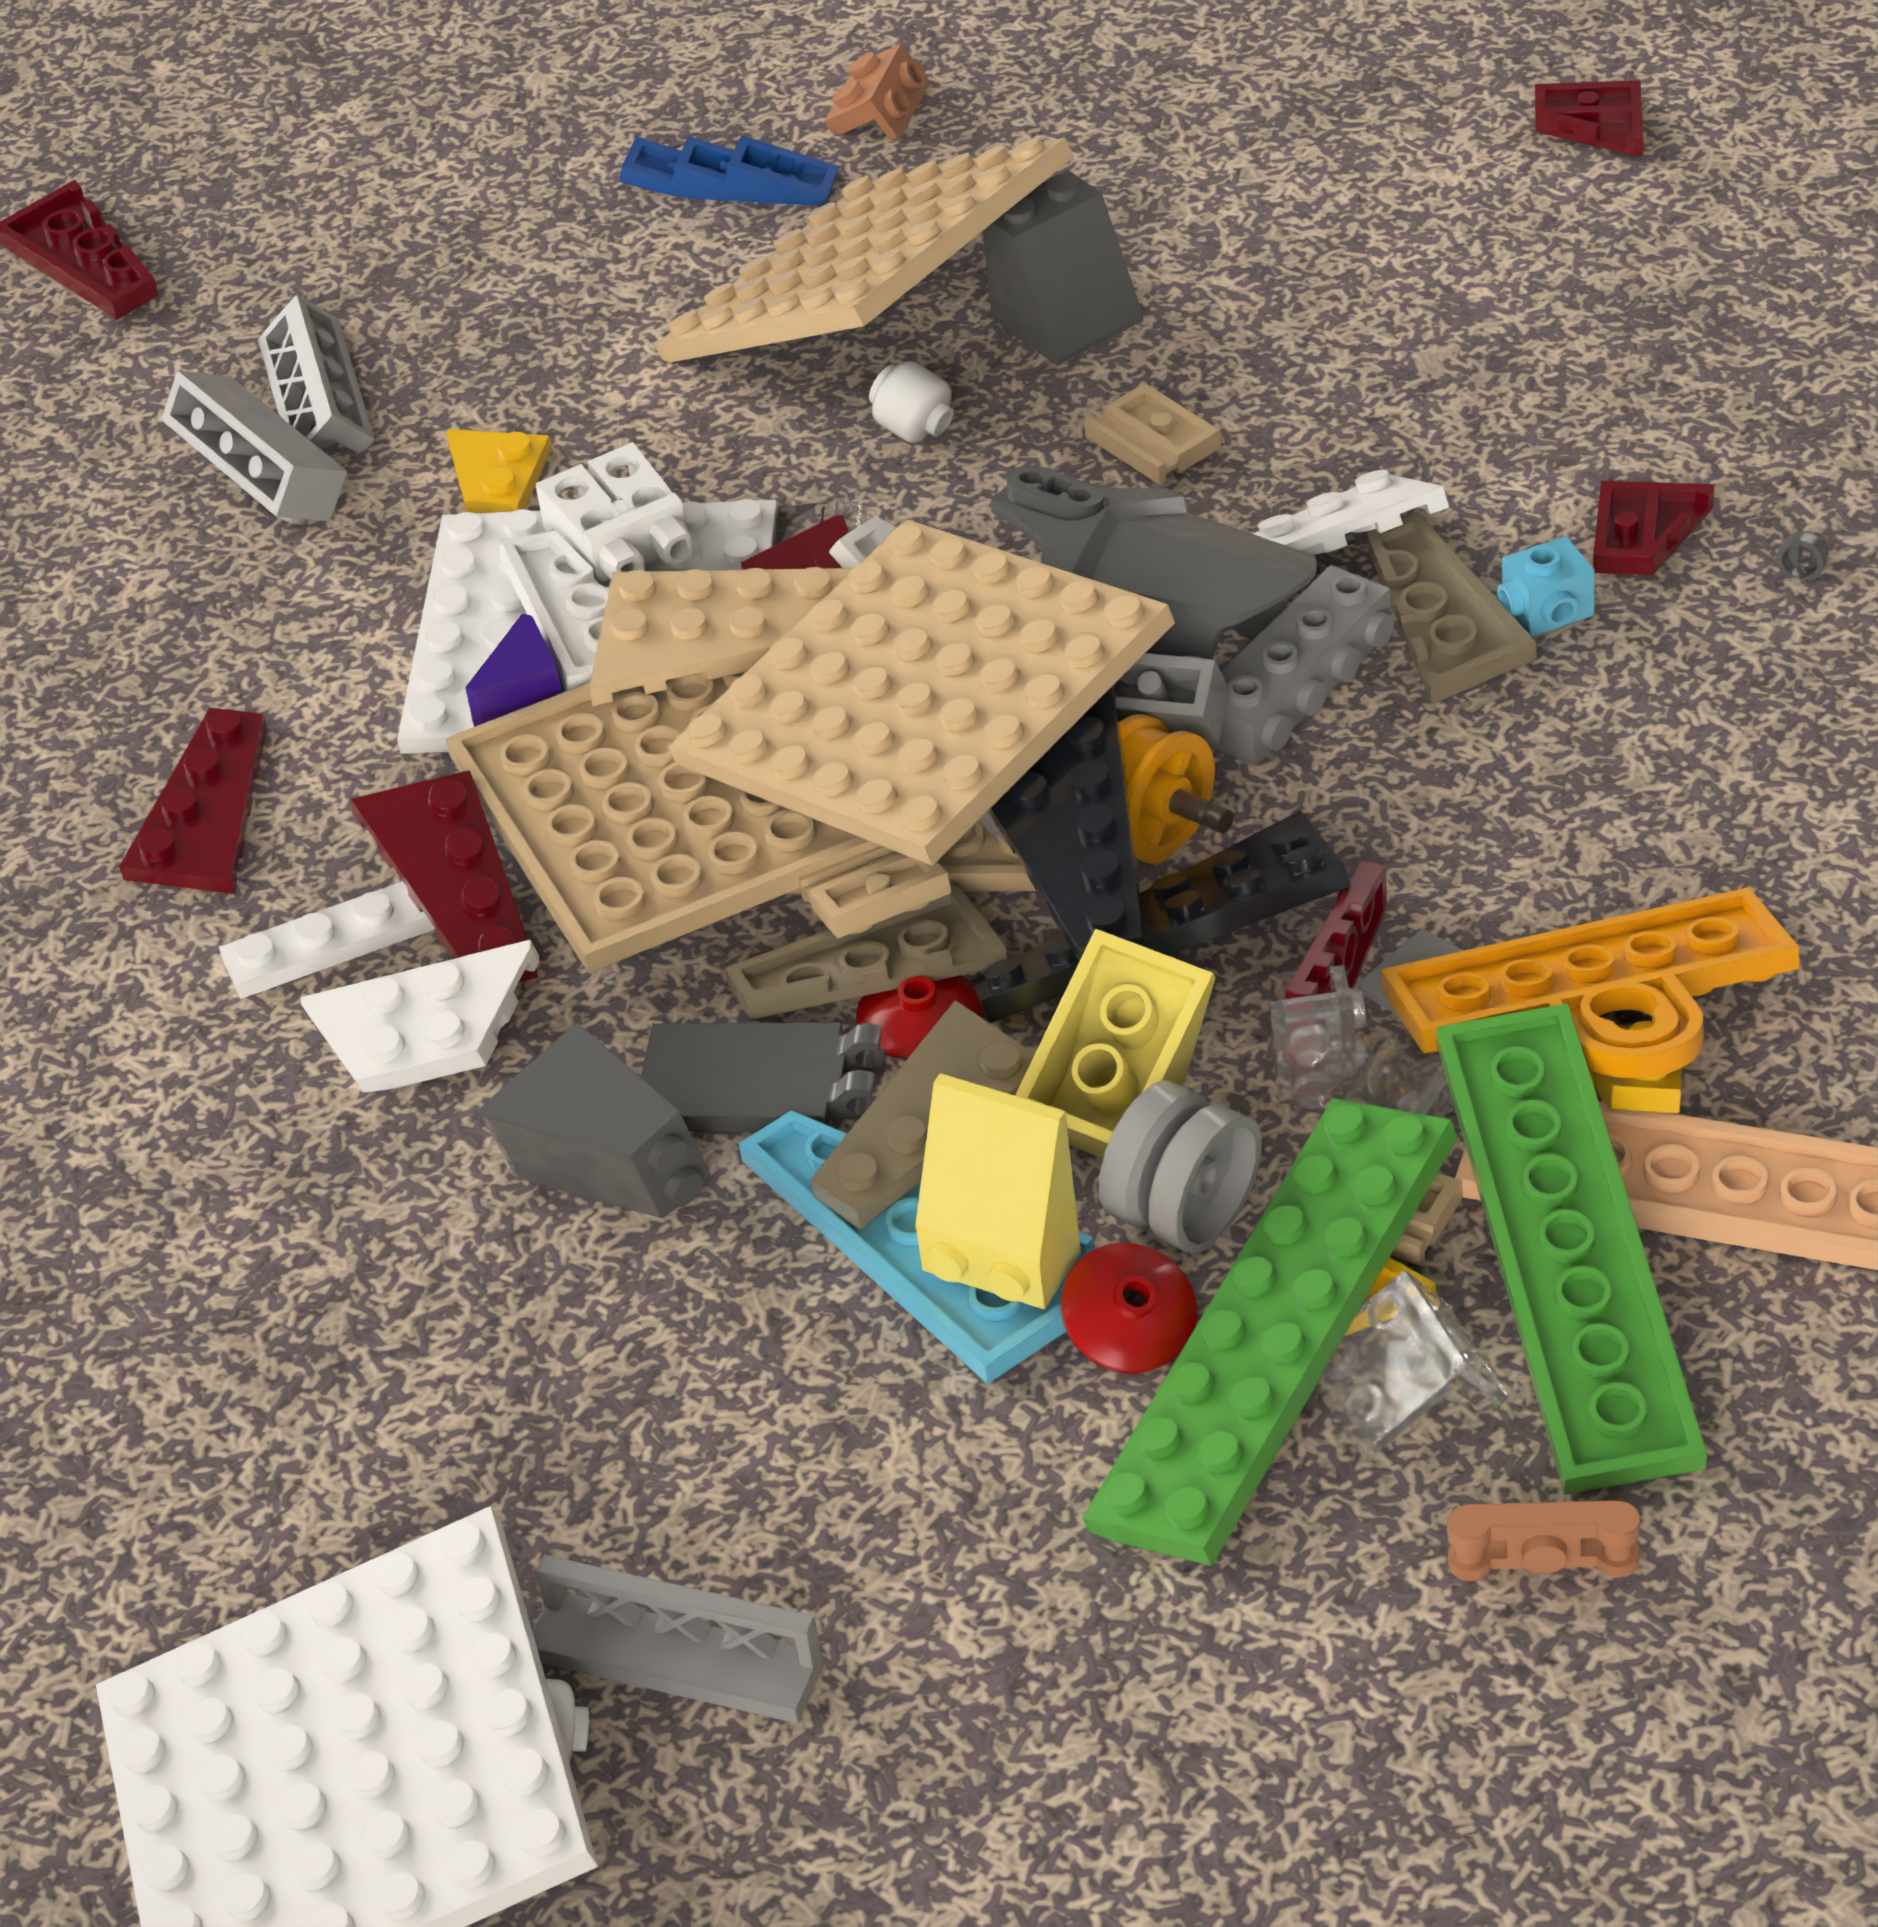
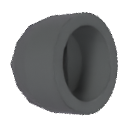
M1799 530L1788 536L1777 553V565L1784 576L1810 581L1815 580L1821 574L1828 560V548L1825 540L1818 533ZM1804 547L1811 550L1809 565L1799 563ZM1795 566L1811 569L1804 574H1799Z

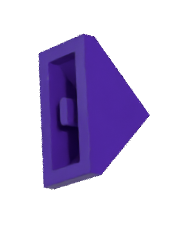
M527 614L520 615L465 687L474 727L562 693L557 665L533 616Z

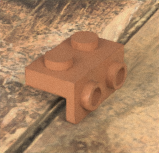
M902 43L877 55H874L873 52H868L852 63L849 67L850 76L845 85L834 94L833 101L835 103L824 121L833 134L842 135L875 120L889 139H898L903 135L929 86V80L921 64L912 58Z

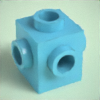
M1564 536L1503 557L1502 584H1499L1497 587V597L1531 637L1594 616V568L1568 537Z

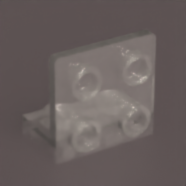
M1406 1270L1402 1271L1361 1306L1316 1385L1356 1451L1365 1457L1379 1452L1445 1395L1455 1403H1459L1465 1398L1484 1413L1496 1409L1509 1398L1447 1302Z

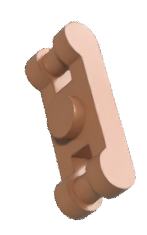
M1624 1501L1462 1505L1453 1509L1447 1519V1537L1451 1544L1448 1550L1449 1570L1455 1577L1465 1581L1480 1580L1491 1569L1526 1568L1538 1574H1550L1561 1570L1563 1567H1597L1602 1573L1610 1577H1625L1635 1572L1639 1565L1640 1549L1636 1541L1639 1539L1640 1515L1633 1505Z

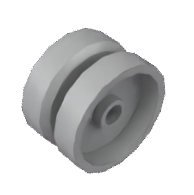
M1167 1079L1150 1085L1131 1103L1124 1113L1105 1150L1099 1173V1200L1105 1213L1143 1230L1151 1228L1156 1238L1182 1251L1198 1254L1207 1250L1240 1214L1253 1188L1262 1157V1134L1256 1120L1218 1103L1209 1106L1205 1096Z

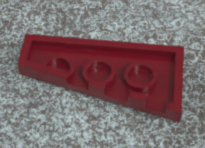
M75 179L0 221L1 246L116 320L159 296L153 276L129 247L123 246L117 231L111 224L107 225L103 221L99 209L91 199L87 201L81 186Z
M209 707L119 865L123 880L235 894L237 866L239 858H242L245 843L244 831L247 817H250L253 802L252 790L254 780L258 777L267 731L263 713Z
M470 770L351 799L353 815L361 827H366L377 843L378 852L389 868L393 867L408 888L409 897L420 913L424 911L437 930V938L452 959L528 940ZM537 968L535 971L525 970L518 983L538 978Z
M1360 861L1349 880L1351 886L1339 891L1335 906L1285 989L1287 1018L1282 1029L1280 1051L1281 1054L1289 1056L1290 1079L1313 1084L1317 1082L1353 993L1354 985L1357 983L1387 908L1386 865Z

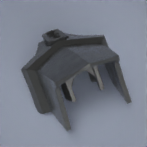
M1027 465L1011 470L1007 477V487L991 498L992 513L1016 527L1042 548L1040 563L1168 604L1175 624L1146 652L1149 654L1181 657L1197 656L1204 659H1212L1222 630L1227 627L1253 641L1287 608L1289 596L1307 586L1316 574L1317 561L1315 556L1255 534L1189 514L1184 496L1165 487H1108L1085 483L1044 467Z

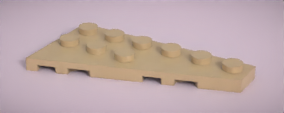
M810 567L806 569L764 570L761 568H751L747 570L692 569L688 571L634 570L630 572H612L589 685L592 707L613 702L612 693L639 686H643L645 694L668 690L666 680L698 674L699 677L705 680H712L747 672L769 651L776 641L785 636L805 617L816 603L820 602L846 578L853 568L823 569Z

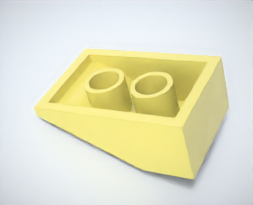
M1095 929L1015 1096L1064 1110L1066 1113L1069 1145L1103 1158L1118 1122L1131 1103L1150 1085L1166 1079L1184 1087L1215 982V975L1210 971Z
M942 1073L938 1075L933 1084L916 1218V1230L923 1271L932 1273L948 1282L957 1281L994 1293L1007 1301H1019L1037 1308L1046 1309L1081 1253L1066 1113L1064 1110Z

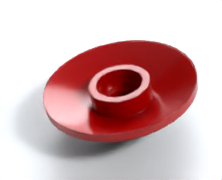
M960 975L936 981L922 976H915L904 980L898 989L862 996L856 1011L857 1025L871 1023L882 1026L880 1049H885L886 1055L908 1059L955 1000L981 1018L983 1017V1010L972 982L964 976Z
M1108 1244L1087 1253L1073 1266L1061 1292V1317L1069 1338L1076 1348L1089 1360L1113 1372L1138 1374L1152 1371L1168 1364L1180 1355L1197 1323L1196 1297L1186 1275L1170 1258L1155 1249L1140 1244ZM1128 1290L1138 1293L1144 1298L1145 1305L1141 1307L1129 1305L1123 1297V1292Z

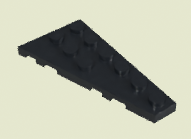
M1114 684L988 810L1012 852L1018 855L1024 865L1027 877L1035 890H1039L1049 906L1052 918L1079 962L1095 929L1146 947Z
M1299 810L1182 872L1168 874L1157 879L1151 888L1141 892L1140 900L1146 948L1169 956L1348 888L1351 885L1344 864ZM1060 934L1014 959L1003 960L991 965L984 971L983 975L971 980L988 1022L992 1023L1063 996L1079 964V960L1063 934Z

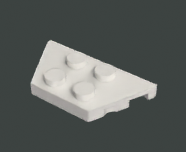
M527 940L301 997V1005L363 1093L395 1089L486 1066L498 1043L497 1036L500 1029L509 1022L519 1003L513 992L525 970L535 971L539 964V954L532 941Z

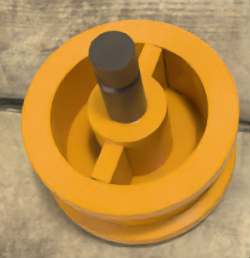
M1147 714L1132 715L1119 722L1135 858L1148 864L1164 862L1196 833L1200 825H1204L1221 834L1226 833L1233 823L1234 815L1231 810L1210 802L1215 780V763L1212 750L1205 739L1189 731H1177L1170 734L1169 729L1161 720Z

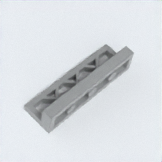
M296 294L258 338L278 414L321 450L332 438L355 452L366 451L375 441L339 319ZM285 338L282 348H279L280 342ZM304 390H305V393H304L302 402H301V404H300V401H301L303 392H304ZM313 421H316L317 425L309 433Z
M543 1555L535 1572L544 1609L532 1631L542 1664L799 1723L824 1666L815 1616ZM564 1586L579 1589L589 1598L568 1594ZM633 1602L647 1605L657 1614L643 1611ZM701 1618L714 1620L724 1629L712 1627ZM768 1633L795 1639L796 1646L778 1642Z

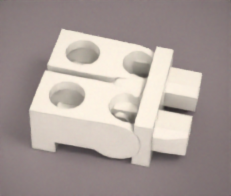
M633 442L589 460V473L580 464L535 483L543 527L548 532L556 531L594 569V579L599 584L610 580L612 572L645 571V564L662 558L666 564L676 566L691 559L693 556L691 538L686 528L681 499L671 492L667 484ZM628 465L630 476L615 478L608 473L617 466ZM578 486L580 498L566 500L557 496L565 488Z

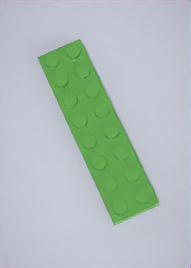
M1569 1004L1436 1027V1044L1564 1495L1706 1469L1707 1452Z
M1331 1099L1082 1517L1090 1533L1114 1542L1213 1566L1458 1137L1451 1119Z

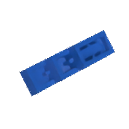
M689 135L682 150L636 136L622 165L619 182L670 196L689 199L820 205L826 204L840 166L743 135L740 136L734 150Z

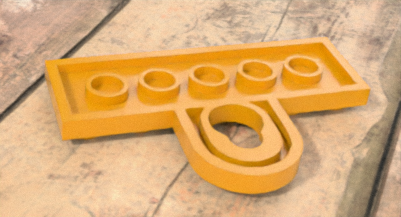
M1747 887L1381 969L1382 991L1423 1054L1434 1051L1439 1052L1436 1044V1027L1568 1003L1589 1070L1618 1078H1647L1676 1071L1691 1063L1702 1051L1704 1046L1703 1013L1692 996L1704 995L1711 992L1714 988L1744 981L1762 982L1773 978L1775 974L1799 969V946L1753 891ZM1635 1010L1652 1016L1654 1024L1643 1030H1625L1617 1026L1614 1021L1601 1018L1600 1016L1612 1011Z

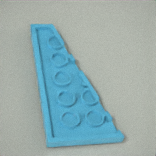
M791 1110L739 1143L743 1163L987 1384L1066 1332L1061 1317L1060 1299L1067 1276L1044 1310L1019 1301H1007L994 1293L957 1281L948 1282L922 1270L916 1230L921 1182L862 1229H858L815 1198L811 1178L847 1133ZM1080 1231L1081 1253L1073 1266L1084 1255L1097 1248L1094 1246L1093 1237Z

